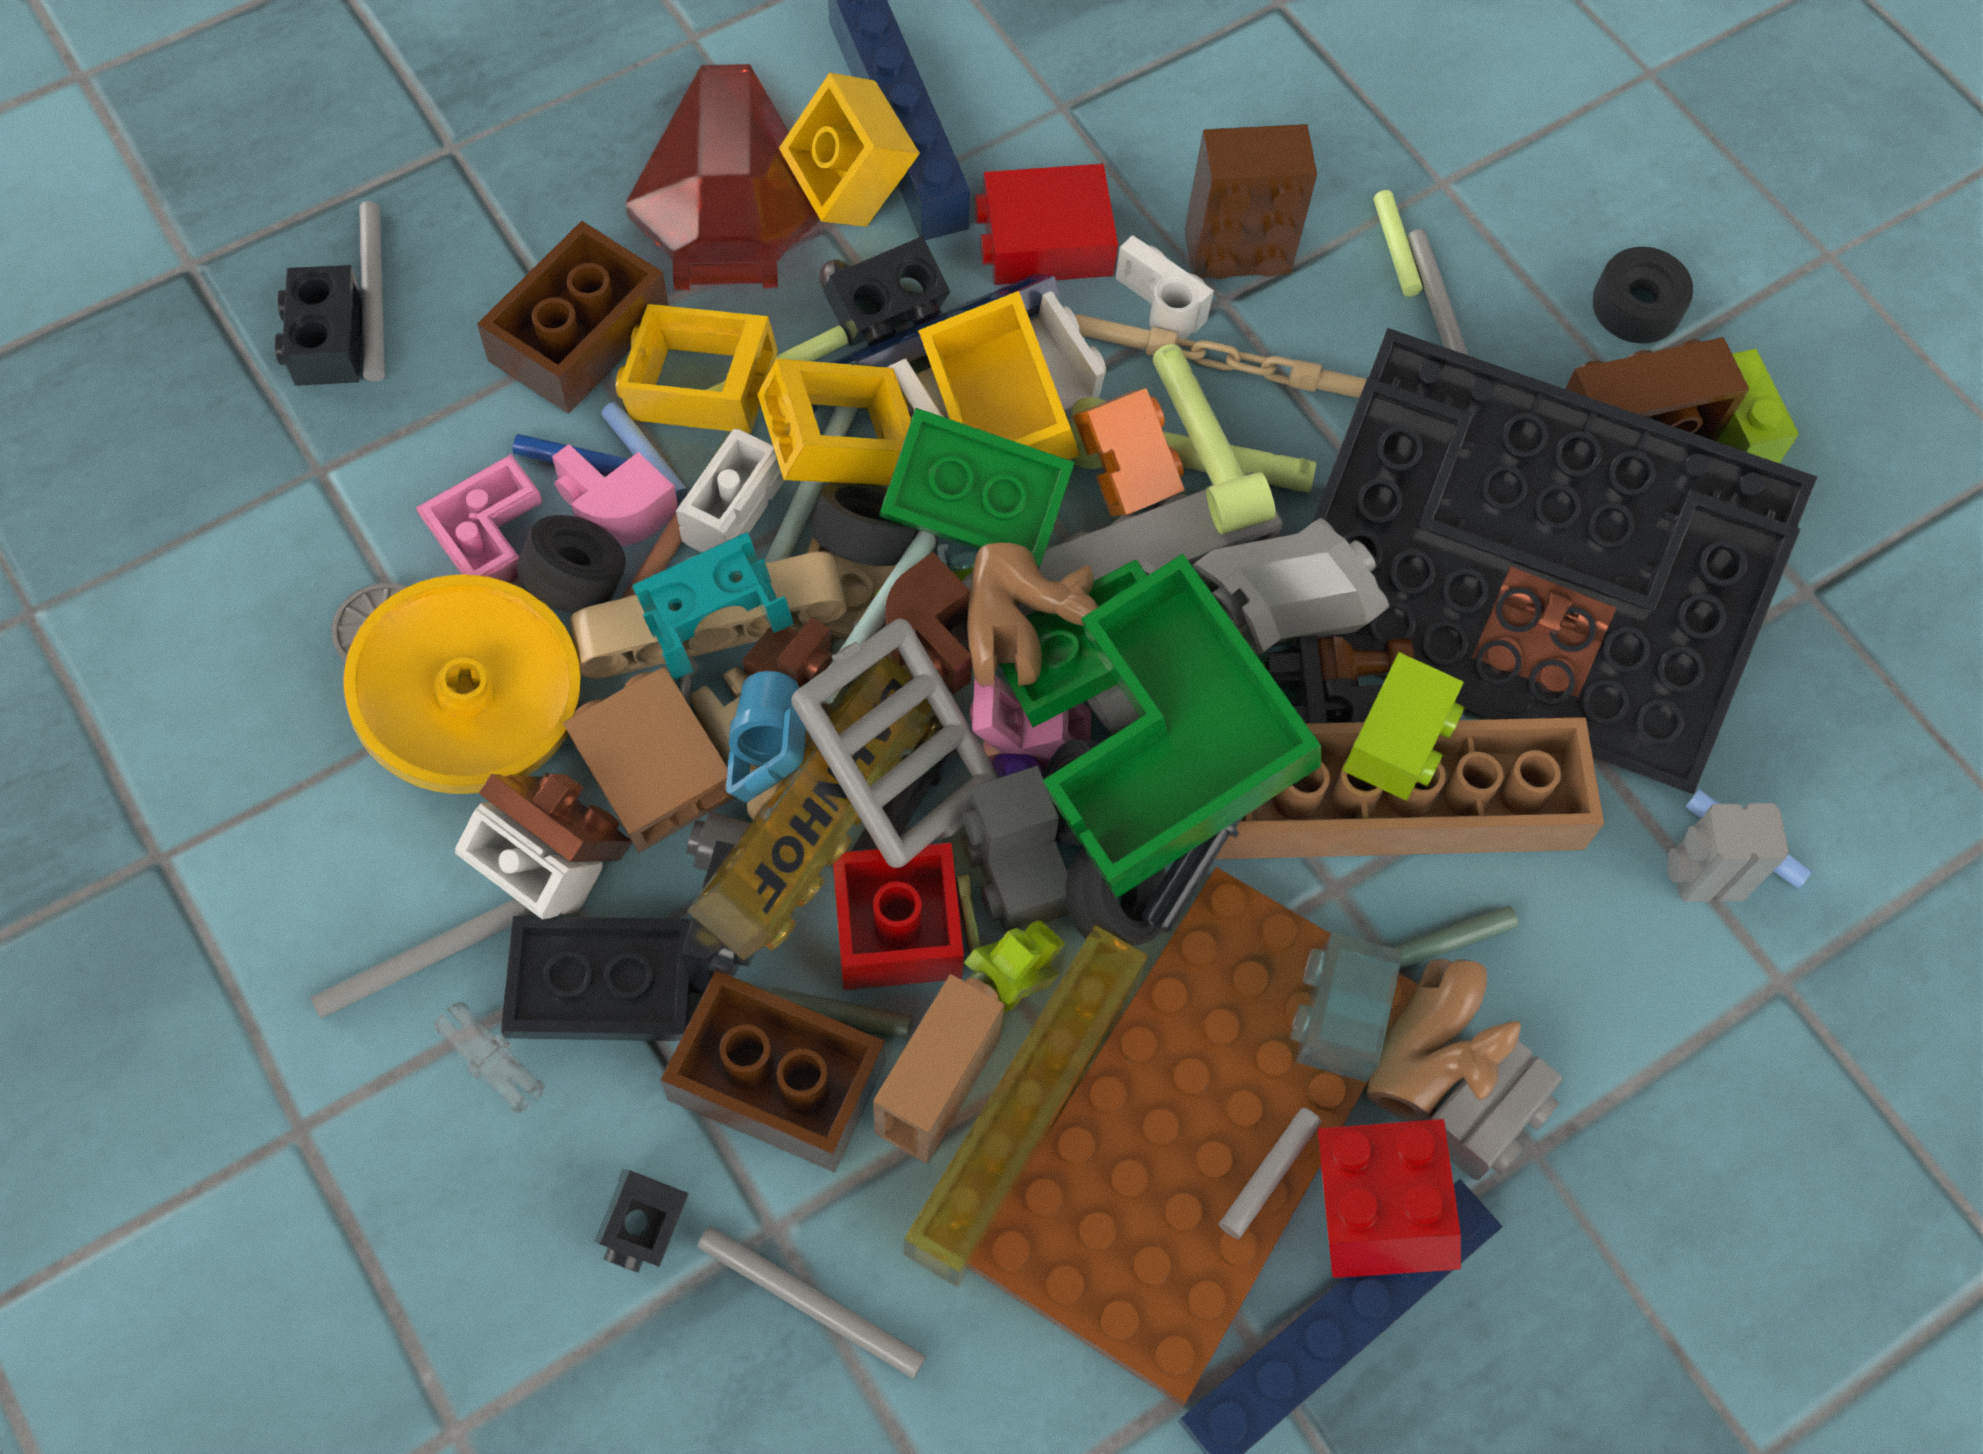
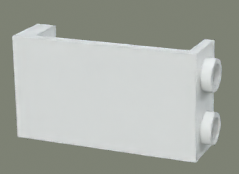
M1052 291L1043 294L1039 317L1030 322L1065 414L1072 411L1073 404L1077 400L1087 397L1099 398L1106 374V366L1100 352L1094 346L1089 347L1080 334L1079 325L1072 310L1067 306L1062 307ZM906 358L887 367L894 369L902 395L907 401V409L911 420L915 408L950 419L932 367L916 374Z

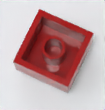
M952 843L930 844L901 868L889 866L879 849L832 853L843 990L946 981L950 974L962 979L964 952Z
M1444 1119L1317 1128L1333 1278L1461 1269V1233Z

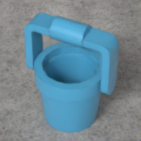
M775 671L757 672L743 682L736 715L730 725L728 745L731 750L729 752L726 782L727 793L743 802L752 800L782 781L786 776L798 769L804 759L806 727L791 702L792 695L799 689V686L793 678L786 674ZM750 764L760 766L750 773Z

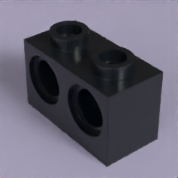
M921 236L830 275L823 292L840 326L845 331L850 346L865 340L869 346L896 333L894 327L910 320L915 326L938 316L942 312L940 307L951 291L924 237ZM912 278L921 285L923 293L913 295L906 292L901 286L900 279ZM865 297L872 300L877 306L878 313L866 315L860 312L854 304V299Z
M352 266L287 268L286 290H279L277 298L279 315L284 322L283 333H277L275 336V352L279 365L287 366L295 386L359 383L362 306L361 290Z

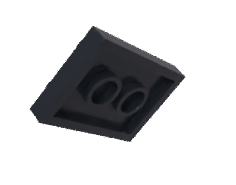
M513 916L501 1023L502 1035L505 1039L680 1041L689 1024L691 986L682 950L692 919L552 917L542 920L538 916Z

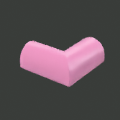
M510 454L417 506L416 510L460 574L486 576L511 583L518 576L519 556L501 533L499 527L540 505L542 499L538 489L513 455Z

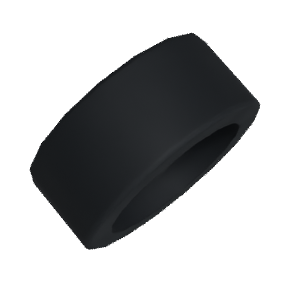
M828 483L820 491L812 522V536L822 547L837 556L872 566L897 565L919 530L880 517V511L888 489L872 484Z

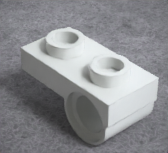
M1133 235L1120 247L1115 279L1152 304L1149 317L1150 329L1155 327L1177 332L1178 338L1182 339L1188 338L1192 333L1195 334L1208 320L1214 290L1208 287L1197 275L1186 272L1167 259L1159 249L1148 246Z

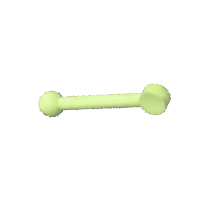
M966 874L956 876L971 954L974 949L981 947L972 901L970 878ZM973 970V973L971 974L970 978H973L976 972L975 970Z

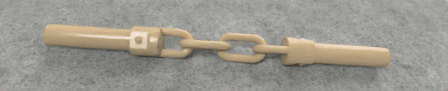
M1080 314L1075 315L1079 325V332L1084 337L1146 350V355L1154 356L1155 352L1162 346L1175 344L1191 348V352L1182 350L1186 359L1193 360L1201 366L1224 371L1235 369L1262 375L1267 380L1286 384L1289 387L1315 392L1316 389L1360 398L1367 380L1361 377L1321 369V364L1278 356L1266 358L1239 352L1235 347L1206 340L1195 342L1178 338L1177 332L1155 327L1147 330ZM1205 348L1229 353L1226 357V363L1203 358L1206 354ZM1241 360H1245L1262 365L1261 367H1257L1248 364H1243L1240 362ZM1276 364L1292 367L1290 376L1273 374L1276 371Z

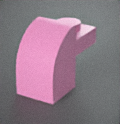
M570 444L552 456L558 476L555 486L564 500L572 506L574 517L585 519L602 527L621 546L632 545L651 537L670 522L678 509L675 486L639 452L606 477L601 475Z
M996 675L995 687H982L974 679V698L969 712L972 732L984 740L983 749L991 762L1000 754H1027L1035 757L1042 770H1045L1053 754L1064 743L1075 739L1091 741V709L1083 703L1032 728L1009 685Z

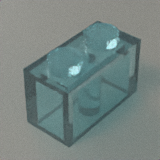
M1331 931L1322 950L1312 948L1303 983L1313 986L1309 1006L1299 1004L1290 1036L1291 1040L1300 1042L1296 1058L1297 1063L1364 1082L1369 1080L1380 1062L1403 951Z

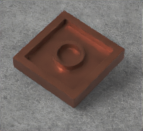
M1510 566L1472 658L1475 659L1479 649L1490 641H1507L1516 647L1521 656L1519 676L1529 678L1532 669L1542 661H1561L1570 667L1575 677V687L1571 695L1579 697L1616 607ZM1513 588L1528 589L1535 593L1541 602L1542 614L1532 629L1525 632L1516 633L1508 631L1500 625L1496 618L1495 607L1499 597ZM1523 594L1509 596L1502 605L1503 618L1512 626L1522 627L1527 625L1535 614L1533 601ZM1569 607H1577L1587 611L1592 616L1596 625L1595 637L1591 644L1577 652H1566L1557 648L1549 637V632L1556 634L1560 642L1567 646H1577L1587 638L1588 624L1586 620L1576 613L1566 614ZM1493 646L1482 656V662L1490 664L1496 669L1511 672L1515 668V657L1504 646ZM1555 665L1542 668L1535 677L1536 682L1543 684L1551 691L1564 692L1569 686L1567 673Z
M545 773L543 777L524 775L504 777L501 774H491L479 792L482 797L570 862L621 860L632 843L631 839L617 830L620 823L614 816L593 805L587 808L577 801L583 786L566 774Z

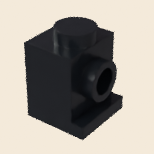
M622 1169L617 1180L619 1182L594 1242L608 1247L603 1260L639 1273L643 1261L660 1267L689 1193L631 1170ZM641 1210L647 1219L646 1227L641 1233L632 1235L625 1228V1219L630 1212Z

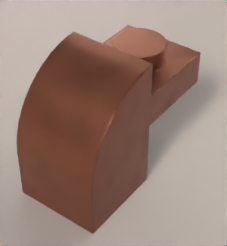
M932 552L905 571L891 587L886 601V626L896 619H905L910 623L948 690L954 695L971 682V654L950 633L952 629L968 618L970 590ZM897 648L890 652L898 668L906 664Z
M813 617L809 619L799 633L789 626L774 633L770 626L743 658L744 672L749 676L763 671L781 672L793 678L798 683L799 688H801L826 670L833 661L831 629Z

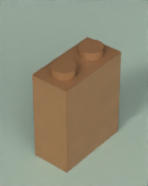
M665 666L654 672L647 671L637 674L624 685L622 690L604 700H593L582 705L575 711L572 718L563 722L574 745L638 853L735 798L726 791L727 766Z
M950 974L873 1100L874 1134L928 1164L1000 1041L1005 1004L997 1000L999 996L990 986L974 978H967L964 982Z

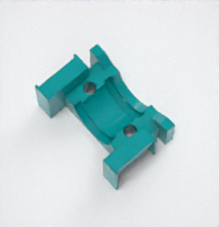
M748 532L632 585L645 613L643 614L652 637L656 636L663 650V658L674 680L694 671L682 642L694 637L697 625L706 616L719 609L740 606L748 612L760 606L774 633L794 624L785 596L777 598L770 584L772 581L764 558L758 560Z

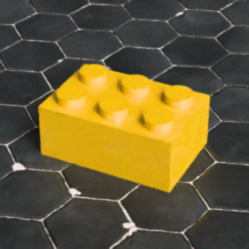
M1019 291L918 330L951 420L1067 460L1080 455Z

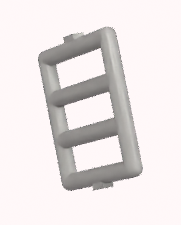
M896 619L861 645L858 642H854L834 654L832 659L835 663L796 690L792 695L791 702L885 861L893 868H901L937 837L943 839L952 836L964 825L961 819L962 812L969 810L970 787L998 779L999 775L974 732H972L971 727L912 626L905 619ZM897 648L914 678L838 735L820 703ZM927 698L944 728L869 786L853 760L852 755ZM956 748L970 771L972 778L904 835L899 837L882 807Z

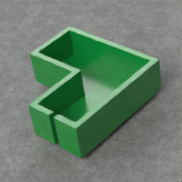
M1183 553L1081 618L1089 644L1140 718L1042 781L1052 802L1079 843L1083 844L1087 855L1116 898L1321 767L1320 743Z

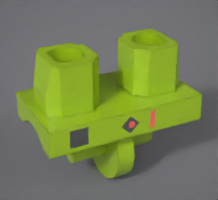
M1039 920L1031 923L1025 932L1015 928L1009 930L1001 940L974 949L964 963L971 970L976 971L973 976L974 979L987 984L998 994L999 998L997 1000L1005 1004L1004 1014L1018 1006L1022 998L1051 986L1060 974L1050 963L1064 947L1065 943L1044 922Z

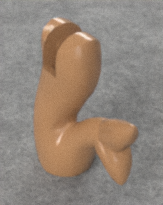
M994 543L980 548L974 562L967 623L971 662L974 676L980 686L995 687L997 663H1015V669L1018 671V686L1033 684L1037 680L1042 663L1040 640L1031 622L1016 605L1022 604L1043 613L1058 614L1071 623L1083 626L1081 618L1099 607L1089 596L1094 583L1093 570L1089 565L1074 571L1060 582H1054L1046 579L1041 574L1032 553L1026 547L1012 543Z
M1430 959L1427 962L1416 991L1388 1031L1375 1059L1367 1089V1096L1374 1104L1397 1117L1422 1121L1431 1118L1449 1089L1463 1078L1478 1100L1487 1098L1492 1092L1498 1079V1065L1514 1050L1519 1039L1521 1029L1519 1021H1511L1490 1027L1478 1033L1471 1041L1465 1040L1445 1046L1470 1023L1481 1006L1487 987V969L1483 965L1466 959H1457L1453 962L1447 959Z

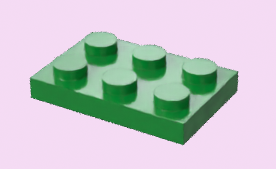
M915 408L879 516L980 550L985 545L994 543L1017 544L1026 547L1032 553L1039 569L1075 462Z
M1135 559L1094 580L1089 596L1098 606H1101L1147 575L1138 560ZM1035 611L1025 616L1033 625L1040 640L1042 650L1040 675L1033 684L1018 686V671L1015 669V663H998L1032 728L1117 685L1089 644L1084 626L1071 623L1058 614Z

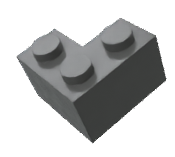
M1038 766L970 787L969 810L962 812L967 832L961 834L965 856L971 868L980 865L986 881V885L980 887L986 911L991 920L1000 918L1005 933L1015 928L1021 931L1025 930L1031 923L1039 920L1046 923L1070 915L1066 901L1068 872L1055 842L1059 817L1042 781L1043 777Z

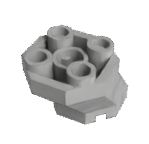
M1322 518L1314 521L1298 534L1212 550L1192 566L1236 628L1241 630L1244 639L1256 656H1259L1269 647L1298 642L1299 637L1317 636L1318 639L1356 632L1389 607L1387 598L1378 588L1376 579L1371 573L1375 569L1376 564L1366 547L1358 541L1348 544L1345 538L1338 535L1332 526Z

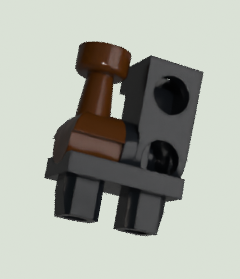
M1317 636L1299 637L1294 649H1284L1268 653L1265 660V668L1279 688L1296 687L1297 702L1290 703L1305 724L1365 722L1383 684L1359 686L1358 677L1383 673L1387 677L1399 652L1414 659V651L1409 638L1390 639L1386 642L1384 650H1353L1351 645L1342 637L1333 636L1331 638L1317 639Z

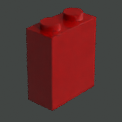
M1104 163L984 172L983 193L974 194V210L976 224H985L986 234H980L982 265H991L994 285L1012 284L1033 274L1054 276L1056 281L1114 276L1118 240Z

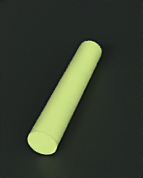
M1383 190L1374 196L1373 201L1403 295L1407 297L1415 296L1423 290V286L1393 193L1390 190Z

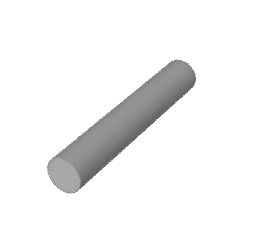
M1306 1108L1299 1110L1219 1222L1220 1228L1235 1239H1240L1322 1123L1315 1113Z

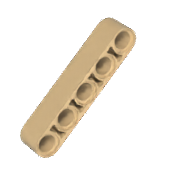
M813 552L766 563L772 581L770 584L777 598L782 596L786 598L794 623L789 627L795 631H800L811 617L825 625L840 619L847 612L848 607L837 561L833 555L827 552ZM636 595L580 609L571 616L570 627L573 644L577 652L580 674L590 679H602L666 664L662 655L663 650L656 636L652 637L643 617L645 613ZM740 606L725 607L706 616L697 625L694 632L695 636L682 642L687 656L695 657L756 642L768 630L770 624L760 606L748 612Z

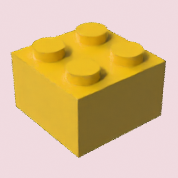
M829 72L779 147L821 222L863 227L869 225L920 154L875 80Z

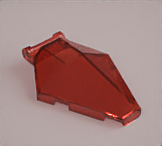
M750 64L700 66L625 202L627 217L650 237L657 246H661L673 260L674 291H691V285L762 284L763 289L779 288L778 261L792 243L798 242L804 233H807L820 220L779 150L789 131ZM730 262H761V263H730ZM691 263H725V264H691Z

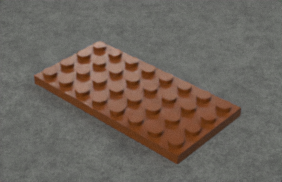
M1215 867L967 1262V1268L1183 1407L1321 1166L1318 1130L1315 1131L1240 1239H1235L1220 1228L1219 1222L1301 1108L1309 1109L1320 1118L1322 1123L1318 1128L1343 1127L1370 1079V1074L1383 1040L1411 1000L1418 984L1220 868Z

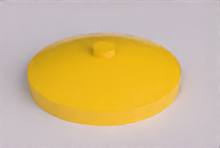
M461 574L435 577L415 583L400 590L381 603L367 617L353 638L345 662L343 682L347 710L353 729L368 753L381 766L398 778L420 788L448 794H474L481 791L491 774H501L504 777L509 775L528 776L544 765L557 752L568 736L563 722L572 718L578 709L581 677L579 660L573 641L563 623L545 603L526 590L509 582L486 576Z

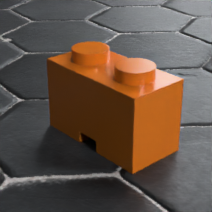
M1147 388L1128 392L1072 415L1087 455L1098 453L1105 472L1096 475V479L1110 516L1128 515L1185 491L1180 479L1184 475L1181 459L1174 448L1168 447L1161 428L1165 424L1163 411L1156 398L1149 396Z

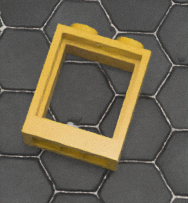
M647 304L641 324L636 325L632 331L631 351L626 365L619 368L616 376V393L618 397L622 398L630 418L633 421L731 432L733 429H740L751 434L760 408L757 394L771 370L778 353L769 317ZM668 350L734 356L722 392L656 385Z
M777 358L757 395L783 480L889 485L911 422L907 401L902 395L894 369ZM811 404L867 408L878 439L821 435Z

